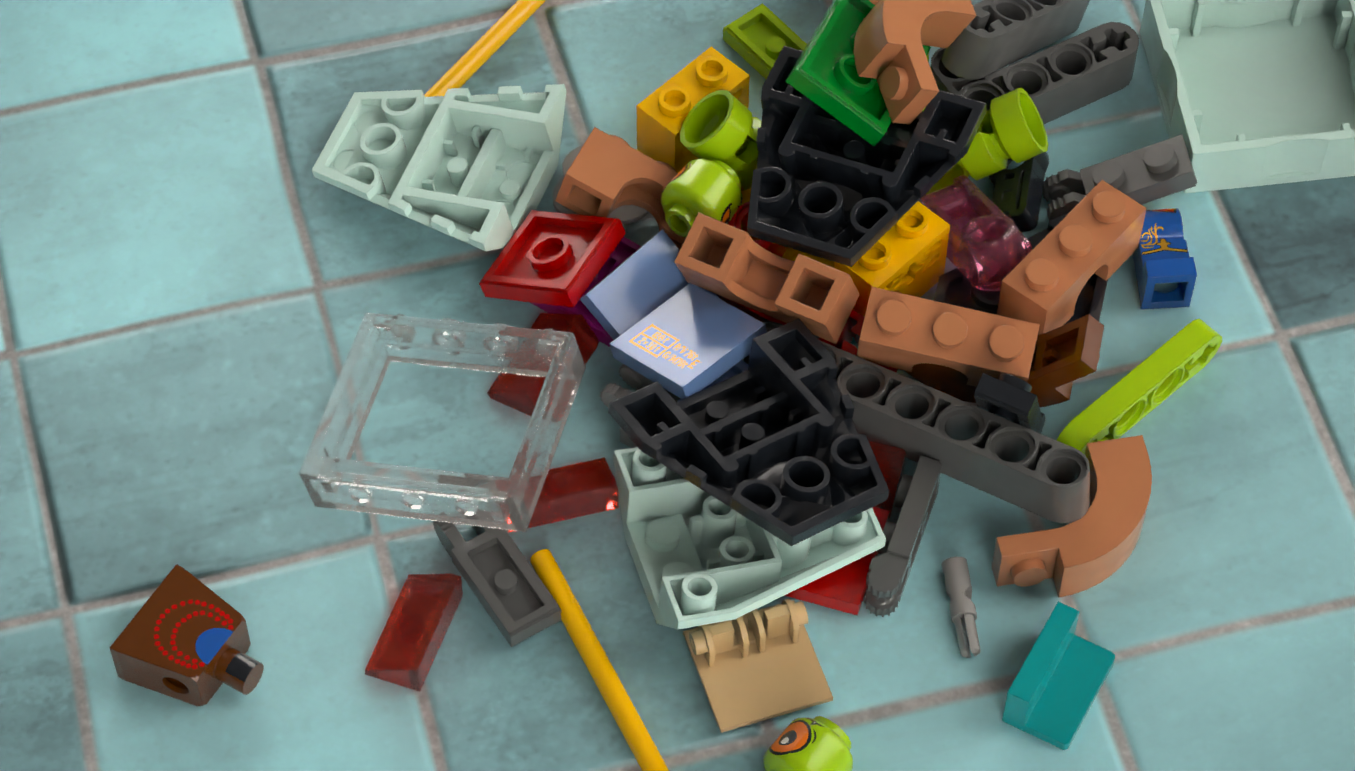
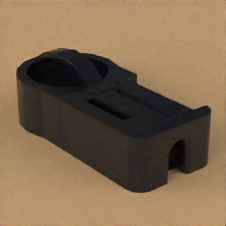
M1046 152L1025 160L1024 163L1013 169H1008L1009 164L1013 161L1009 158L1006 169L989 175V179L994 184L990 215L983 216V220L997 237L1028 232L1036 228L1039 219L1045 172L1049 165V155Z

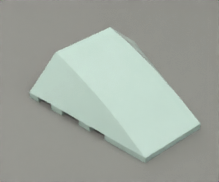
M546 85L545 92L523 93L521 86H502L498 88L497 94L470 95L468 88L448 89L444 96L424 97L422 90L354 92L312 168L315 178L481 250L491 251L504 248L531 210L537 209L558 167L566 100L565 85Z

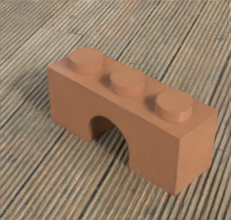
M594 127L566 172L555 201L579 215L607 218L618 207L624 205L639 206L653 215L658 223L659 232L663 229L679 250L686 237L678 235L668 226L661 204L662 190L678 174L671 165L662 161H656L630 147L622 138L608 135Z
M1101 180L1002 280L997 315L1040 324L1038 335L1063 326L1074 315L1077 298L1089 278L1095 273L1107 281L1139 248L1147 208L1104 180Z
M699 212L674 261L687 282L784 323H789L799 318L814 335L835 344L860 295L850 274L801 254H798L795 261L780 257L758 245L752 240L748 232Z
M872 287L859 338L857 356L878 365L912 372L914 365L921 363L946 366L966 375L968 378L967 385L977 387L983 373L996 379L999 378L1001 373H1006L1027 382L1040 324Z

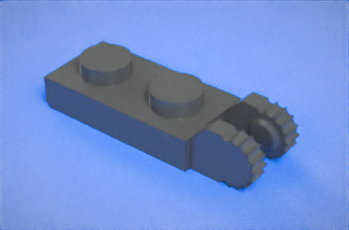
M1181 134L1080 169V172L1066 169L1058 172L1057 175L1052 174V176L1046 177L1044 181L1042 195L1046 202L1049 201L1051 203L1048 204L1049 208H1046L1048 219L1051 221L1065 213H1069L1101 180H1104L1142 205L1195 187L1197 179L1185 140Z
M920 456L914 475L904 474L901 479L894 505L901 508L897 523L886 522L883 529L886 537L885 547L878 550L879 556L872 558L869 572L867 573V590H865L864 603L866 604V609L870 610V614L874 613L876 616L881 615L882 617L884 615L890 616L891 612H895V607H898V602H900L938 494L942 466L938 460Z
M474 499L464 505L467 521L478 535L467 542L459 533L455 524L446 515L433 521L436 534L452 558L453 564L511 647L561 621V609L502 524L497 525L480 501Z

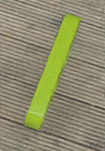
M1201 319L1193 320L1071 420L1056 440L1079 450L1085 455L1087 443L1119 439L1202 370L1220 348L1222 336Z

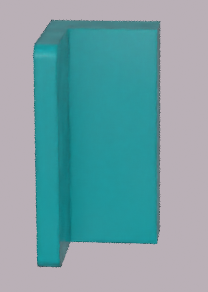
M1058 601L1007 692L1002 721L1062 750H1066L1072 743L1113 667L1115 654L1075 635L1080 611Z

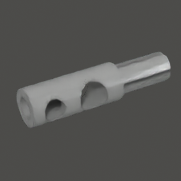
M950 557L941 564L945 575L946 592L951 598L950 615L952 623L956 627L960 654L963 657L970 658V650L974 656H977L981 650L975 623L977 619L976 608L971 601L972 586L967 559L964 557Z

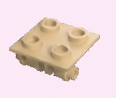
M789 598L784 599L781 604L760 610L755 609L735 620L701 625L683 631L720 733L833 701L832 693L804 624H808V614L802 601L795 602Z

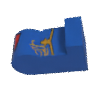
M1178 208L1146 210L1139 248L1133 253L1141 310L1190 307L1197 272L1194 257H1189L1187 242L1183 237L1180 211ZM1177 282L1178 285L1174 291L1169 293H1160L1154 290L1156 283Z

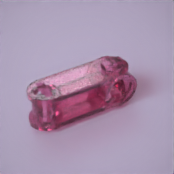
M963 174L953 178V184L925 194L918 200L950 224L946 257L971 282L972 286L978 290H1001L1002 280L1032 251L1031 242L1019 231L1014 221L1007 217Z

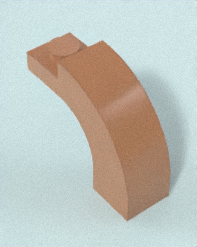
M879 0L859 25L854 41V58L859 77L877 79L892 123L910 125L938 94L939 89L923 45L948 49L964 28L977 16L971 0Z
M1143 435L1087 443L1085 456L1089 461L1090 508L1081 519L1059 528L996 537L992 571L997 587L1011 584L1027 587L1036 585L1044 579L1053 578L1059 598L1085 591L1101 583L1124 564L1136 547L1141 535L1151 494V464Z

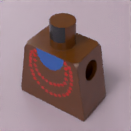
M177 564L110 646L118 677L195 706L207 704L223 683L244 695L249 694L257 686L264 669L261 662L246 655L251 643L244 617L186 569Z

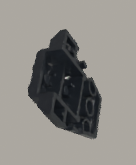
M783 46L762 86L761 104L763 112L761 128H758L757 131L758 158L757 167L753 170L747 230L752 237L852 267L919 199L967 154L987 112L986 103L939 90L938 94L926 106L924 112L922 111L910 125L892 123L891 121L885 135L873 146L786 82L803 51Z
M799 318L752 339L748 370L687 398L675 402L657 381L609 403L608 413L640 451L790 546L806 540L888 499L889 489L867 436L858 434L853 422L854 405L849 394L842 395L835 379L838 367L833 355Z

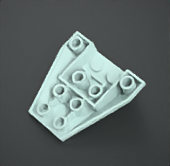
M638 447L614 450L613 460L625 539L654 618L659 625L678 630L735 620L885 547L886 537L873 508H869L806 540L790 546L643 453Z

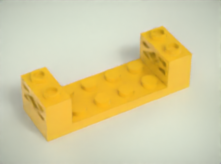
M711 46L636 105L637 150L656 161H662L671 165L679 173L689 161L698 159L680 142V130L690 110L702 98L718 90L729 91L744 106L749 108L750 75ZM751 188L741 191L743 197L742 204L750 201ZM917 201L852 267L788 247L783 258L795 261L798 254H801L850 274L860 294L852 310L865 316L872 287L921 297L938 282L939 276L945 272L950 224ZM750 236V237L752 238V240H761V239H758V238H755V237Z

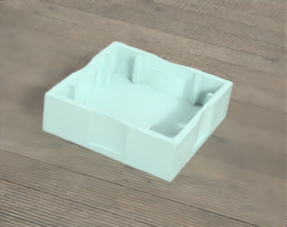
M1146 0L1140 35L1168 136L1170 139L1181 134L1183 135L1197 179L1196 186L1184 190V193L1355 176V0Z

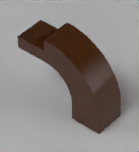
M1090 314L1037 336L1027 383L1032 386L1030 393L1037 395L1039 407L1056 405L1070 400L1073 381L1096 372L1100 358L1104 325ZM929 363L916 364L913 366L912 372L905 371L924 385L962 401L976 403L974 397L976 387L967 385L968 378L960 371Z

